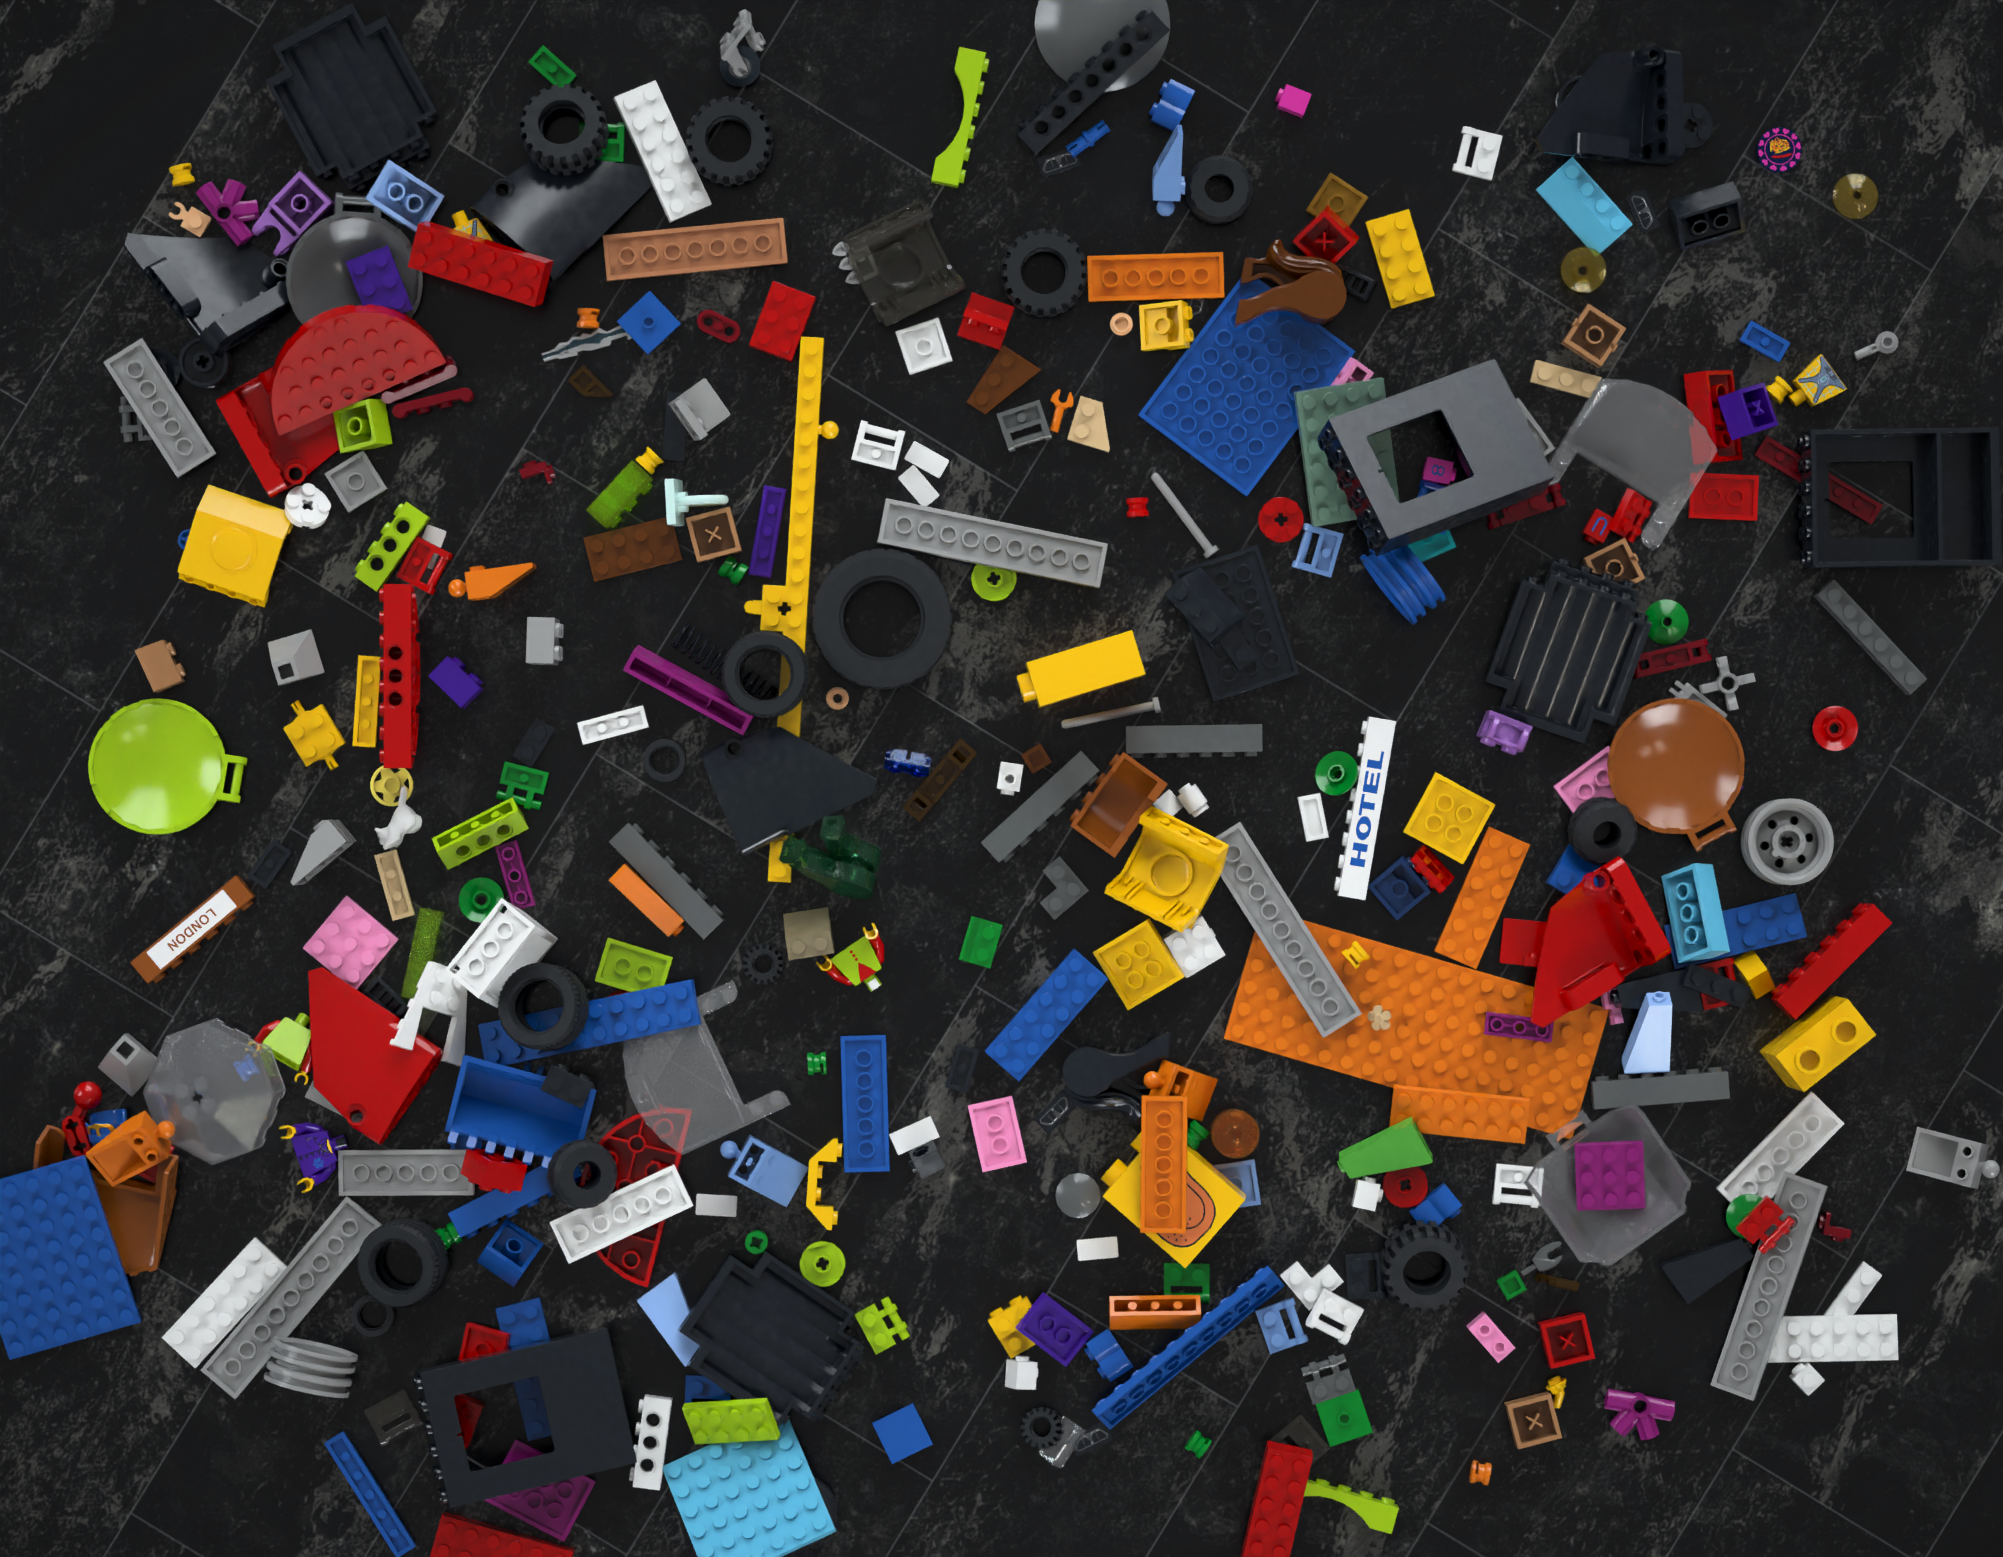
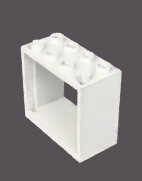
M501 898L444 971L477 998L497 1008L500 991L505 981H508V977L512 976L511 974L516 972L517 969L525 967V965L539 963L558 938L526 912ZM503 906H506L507 910L503 914L500 910ZM456 965L460 968L458 972L453 970Z

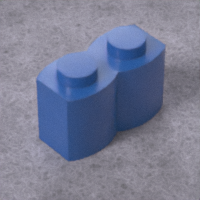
M1170 79L1169 83L1164 82L1159 92L1162 98L1159 104L1154 102L1149 112V115L1153 116L1151 122L1173 132L1176 126L1179 125L1195 90Z
M1442 1183L1418 1205L1413 1206L1409 1212L1416 1221L1423 1220L1424 1224H1428L1429 1220L1436 1221L1437 1226H1440L1441 1222L1447 1217L1452 1219L1461 1212L1459 1208L1462 1204L1445 1183Z
M1109 1328L1086 1342L1087 1348L1084 1350L1091 1361L1096 1359L1100 1365L1097 1370L1104 1380L1108 1378L1111 1382L1133 1368L1132 1363Z

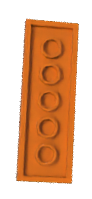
M1223 252L1087 256L1088 302L1224 298Z
M1491 827L1487 828L1434 949L1435 952L1477 969L1530 844Z
M1394 1085L1389 1127L1412 1116L1419 1131L1424 1134L1525 1144L1530 1098Z
M1142 1095L1140 1233L1186 1234L1188 1096Z

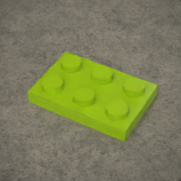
M608 937L595 981L629 992L662 986L666 983L673 957Z

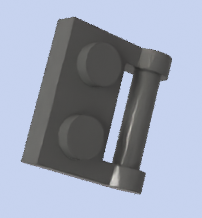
M1040 400L996 414L1009 453L1016 451V448L1043 439L1045 441L1052 439ZM1040 424L1041 431L1012 440L1011 433Z

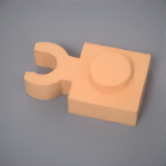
M175 202V205L180 207L181 212L178 215L170 212L169 216L174 220L182 219L181 227L202 238L213 218L194 207H191L188 212L183 204Z

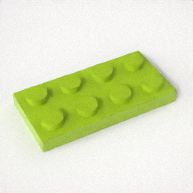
M767 1398L684 1403L682 1407L695 1445L778 1440L780 1436V1431Z

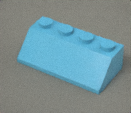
M1573 157L1536 189L1595 257L1633 225Z
M1694 863L1661 876L1678 963L1710 959L1730 952L1713 865Z

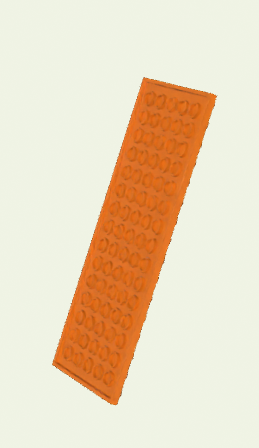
M1303 920L1362 1013L1323 1038L1254 930L1224 1039L1392 1088L1394 1085L1530 1098L1527 1127L1572 1140L1609 1009L1603 1010L1601 1006L1588 1003L1575 1011L1566 1013L1554 1021L1552 1043L1485 1035L1483 1032L1486 1012L1531 1017L1534 987ZM1354 941H1357L1370 957L1368 960H1363L1357 969L1342 954L1343 950L1352 947ZM1350 954L1349 957H1350L1353 961H1356V960L1351 956V954ZM1376 1005H1381L1383 1012L1388 1010L1391 1013V1019L1387 1020L1391 1026L1387 1030L1382 1028L1374 1030L1371 1026L1374 1021L1368 1020V1013L1373 1011ZM1521 1023L1516 1024V1031H1521L1523 1029V1025Z

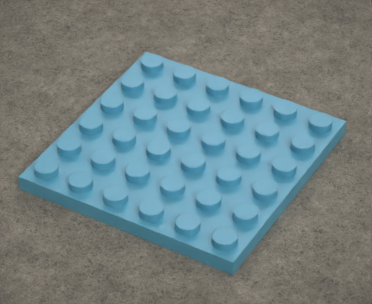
M790 1419L785 1425L781 1423L778 1427L780 1431L778 1440L710 1444L663 1466V1473L698 1557H782L836 1532V1528Z

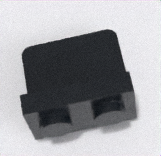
M558 1063L557 1067L552 1065L540 1090L582 1109L591 1089L595 1088L591 1078L581 1073L575 1076L571 1074L570 1068Z

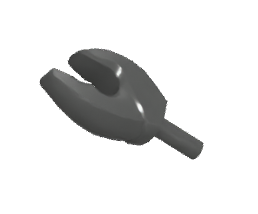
M1552 1242L1540 1248L1532 1259L1533 1264L1522 1270L1521 1274L1525 1276L1536 1268L1539 1272H1545L1556 1267L1562 1260L1563 1255L1550 1260L1548 1253L1562 1245V1242Z

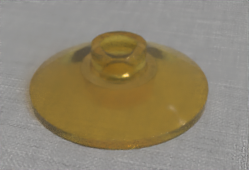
M1855 173L1844 176L1837 182L1833 190V203L1839 213L1847 218L1859 219L1869 215L1878 202L1876 185L1870 178L1862 174ZM1854 191H1858L1861 194L1860 199L1853 197Z
M1587 247L1576 248L1565 256L1561 265V276L1570 289L1580 293L1591 292L1603 283L1606 276V264L1603 257L1597 251ZM1580 267L1586 268L1587 273L1585 275L1579 273Z

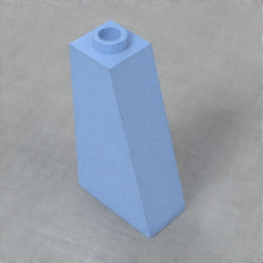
M1657 991L1646 993L1621 1058L1624 1074L1670 1072L1672 1002L1669 992Z
M674 1272L641 1296L637 1302L686 1367L699 1345L677 1331L689 1314L690 1309L678 1276Z

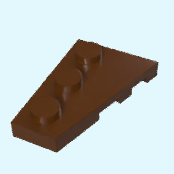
M1003 345L966 403L986 415L1030 378L1040 372L1041 369Z

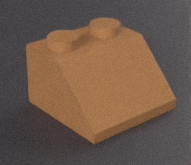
M160 640L135 650L153 692L161 693L185 682L183 676L186 673L181 663L177 664L174 655H176V651L171 642L167 643L166 640Z

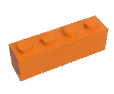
M1200 1295L1109 1296V1330L1187 1329L1201 1321Z

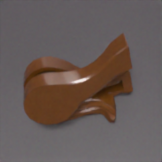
M1280 239L1275 240L1269 246L1266 258L1244 259L1240 286L1265 278L1276 283L1278 287L1272 288L1253 298L1239 300L1234 327L1247 324L1255 318L1273 311L1293 312L1298 314L1304 321L1312 324H1325L1332 321L1343 309L1347 299L1341 269L1326 259L1291 254L1284 249Z

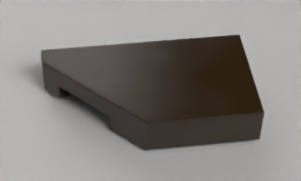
M584 365L567 380L583 397L613 396Z
M1536 1272L1535 1276L1536 1282L1576 1292L1579 1289L1580 1283L1575 1280Z

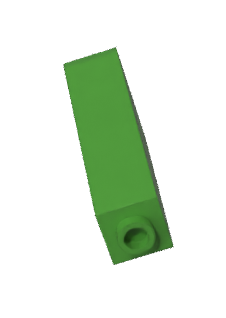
M1411 1116L1340 1151L1337 1163L1342 1173L1346 1172L1351 1179L1427 1165L1433 1162V1154Z

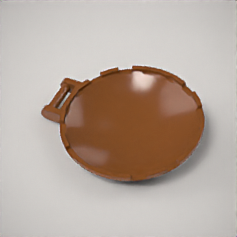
M1684 698L1658 700L1643 706L1629 716L1614 736L1608 755V778L1617 802L1628 808L1636 822L1650 830L1665 834H1687L1696 852L1702 850L1703 846L1729 832L1732 834L1737 831L1727 811L1731 808L1741 790L1744 779L1745 758L1739 737L1731 724L1713 708L1701 702ZM1721 819L1724 820L1725 824L1697 839L1695 833Z

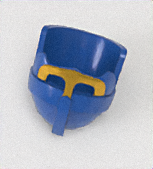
M114 1109L91 1113L89 1115L90 1126L87 1122L85 1123L90 1143L95 1146L127 1120V1110Z

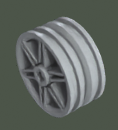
M1789 798L1772 800L1756 808L1743 826L1740 844L1746 864L1759 878L1778 885H1797L1814 879L1825 869L1833 853L1834 837L1831 825L1820 809L1807 801ZM1792 816L1798 818V823L1796 825H1793L1790 822ZM1770 820L1775 821L1774 829L1768 827ZM1808 833L1812 835L1811 842L1806 841L1805 835ZM1781 838H1788L1789 841L1787 843L1789 845L1781 846L1783 842ZM1764 841L1769 844L1767 850L1760 848V844ZM1799 855L1805 857V861L1802 864L1797 861ZM1777 859H1781L1782 867L1778 868L1775 866Z
M283 1336L273 1337L272 1343L276 1347L271 1348L269 1354L276 1360L267 1362L266 1367L270 1372L264 1374L266 1381L284 1388L333 1398L349 1397L350 1391L346 1387L352 1385V1379L346 1374L355 1372L356 1367L352 1365V1362H357V1354L336 1346L311 1340Z

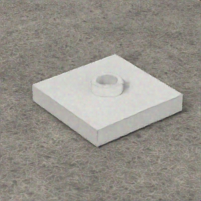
M939 318L895 332L909 375L953 361Z

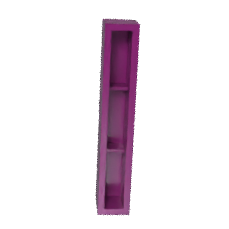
M637 645L633 650L623 671L741 735H744L754 716L737 708L728 698L725 691L640 645Z

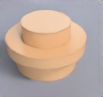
M1117 313L1110 321L1111 330L1120 336L1128 334L1133 326L1131 317L1126 313Z

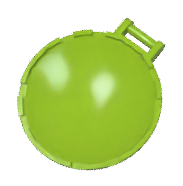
M146 699L118 710L100 728L91 746L88 772L95 797L110 817L119 824L136 832L160 835L178 832L197 823L212 809L217 800L240 803L241 796H239L242 774L244 765H247L248 758L225 754L222 741L213 725L194 708L170 699ZM228 763L235 764L230 794L223 793Z

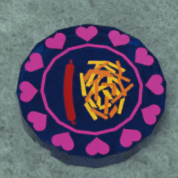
M1775 127L1767 130L1760 137L1756 146V155L1763 167L1774 173H1783L1792 169L1799 162L1802 155V144L1799 137L1792 130L1785 127Z

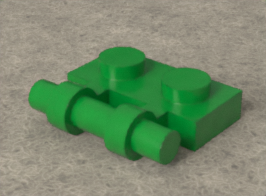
M505 761L499 783L508 785L506 792L498 790L496 799L506 801L513 797L516 804L524 806L525 809L531 810V808L540 810L542 801L535 800L534 795L535 793L544 795L549 772ZM515 787L527 790V796L514 794Z

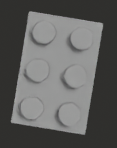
M527 617L526 663L531 665H558L559 661L563 660V647L559 646V638H563L564 625L560 624L559 619Z

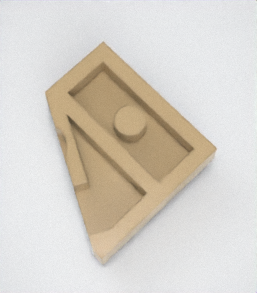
M1080 396L1067 440L1109 453L1110 446L1102 402Z

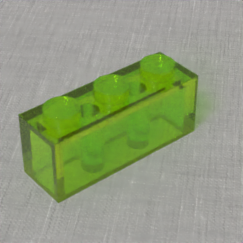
M632 460L586 510L606 529L610 526L614 529L622 520L620 515L625 510L631 511L638 503L635 499L641 493L645 495L653 487L651 484L653 479Z

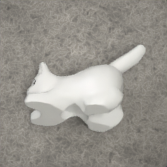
M403 785L400 791L398 807L392 816L391 822L385 828L374 829L377 832L379 843L383 845L384 850L389 849L392 851L402 843L403 836L406 833H415L422 825L421 816L417 815L412 808L406 805L407 790Z

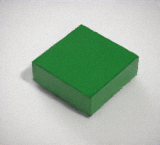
M1516 1269L1496 1280L1507 1301L1527 1290Z

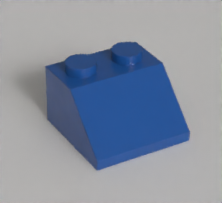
M1568 844L1545 883L1566 895L1582 881L1585 874L1593 872L1601 866L1586 862ZM1594 877V885L1597 887L1598 880Z
M506 1218L476 1262L514 1287L543 1246V1243Z

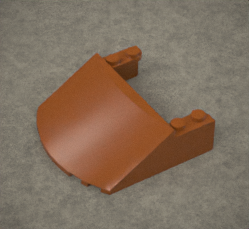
M46 1126L36 1141L33 1169L63 1161L64 1131L55 1126ZM169 1154L168 1159L158 1163L155 1184L129 1178L112 1187L99 1171L91 1170L126 1274H130V1276L158 1269L177 1192L175 1185L178 1155Z

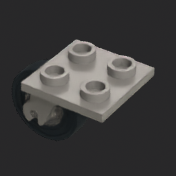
M749 11L744 16L740 14L733 24L735 27L731 33L726 32L720 40V73L726 82L737 87L753 83L760 73V60L756 52L747 46L738 45L752 26L751 13Z

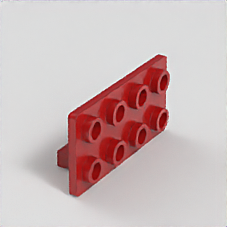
M1504 918L1499 962L1538 967L1547 922Z

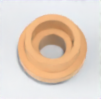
M834 687L827 693L826 701L832 709L840 710L848 704L849 696L843 688ZM836 694L842 696V701L839 703L833 700Z

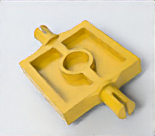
M299 700L292 703L291 706L297 717L283 729L306 767L318 760H325L330 771L337 768L339 765L332 754L346 742L323 704L313 710L305 711Z

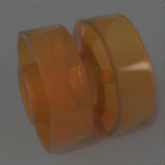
M1232 1108L1222 1111L1214 1118L1210 1128V1137L1216 1149L1224 1156L1242 1158L1254 1151L1259 1142L1260 1132L1256 1121L1250 1114L1241 1109Z

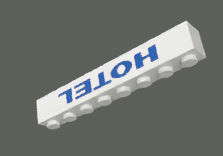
M1367 717V721L1362 722L1361 734L1365 735L1363 743L1358 745L1357 756L1361 757L1358 766L1356 787L1351 788L1349 801H1353L1352 810H1347L1345 823L1349 824L1348 833L1344 832L1342 838V846H1345L1344 855L1339 856L1338 868H1341L1340 877H1336L1334 890L1338 891V896L1361 900L1366 899L1396 721Z

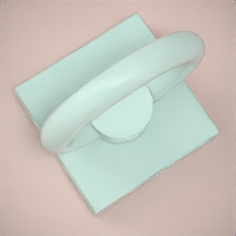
M674 478L665 479L667 525L685 526L684 512H688L689 507L725 505L729 501L726 495L688 496L687 492H683L681 480Z

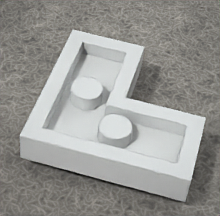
M1298 1261L1280 1274V1277L1309 1311L1314 1307L1324 1288L1332 1292L1344 1282L1330 1264L1326 1265L1312 1278Z

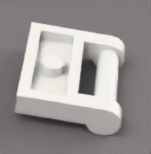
M1463 126L1461 132L1463 138L1457 162L1453 165L1452 171L1491 181L1503 136ZM1476 137L1478 141L1470 168L1465 166L1471 139Z
M861 420L851 460L895 471L905 431L898 430L897 432L870 425L867 421ZM865 433L896 440L895 446L864 439Z
M1496 1163L1492 1204L1499 1205L1501 1202L1530 1205L1531 1208H1538L1542 1168ZM1501 1188L1532 1190V1195L1502 1194Z
M1324 1288L1306 1320V1326L1312 1329L1315 1327L1337 1338L1338 1342L1346 1345L1364 1309ZM1322 1313L1343 1324L1342 1331L1319 1320L1320 1314Z

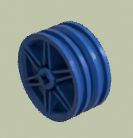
M1408 545L1380 556H1376L1374 550L1369 549L1370 555L1368 557L1365 554L1360 556L1361 562L1379 588L1412 625L1417 623L1416 617L1418 615L1421 618L1426 615L1425 605L1434 609L1437 607V600L1440 602L1446 600L1443 591L1433 576Z

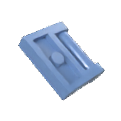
M1304 523L1302 528L1304 533L1292 567L1331 578L1343 534ZM1315 533L1319 534V538L1310 565L1304 562L1312 534Z
M1294 1298L1255 1310L1270 1354L1309 1341L1307 1334L1303 1332L1296 1313ZM1284 1308L1287 1311L1295 1337L1291 1339L1288 1337L1279 1310Z

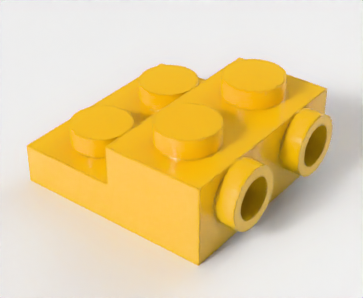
M1178 300L1139 305L1142 351L1190 348V342H1193L1194 334L1193 330L1189 328V320L1192 319L1193 312L1188 303Z
M1020 1295L1009 1302L1011 1306L1004 1310L1001 1307L990 1313L991 1317L988 1319L989 1324L1011 1359L1035 1345L1034 1342L1015 1328L1032 1307L1027 1296L1022 1298Z

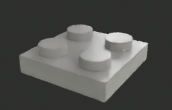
M364 450L325 473L348 513L388 489Z

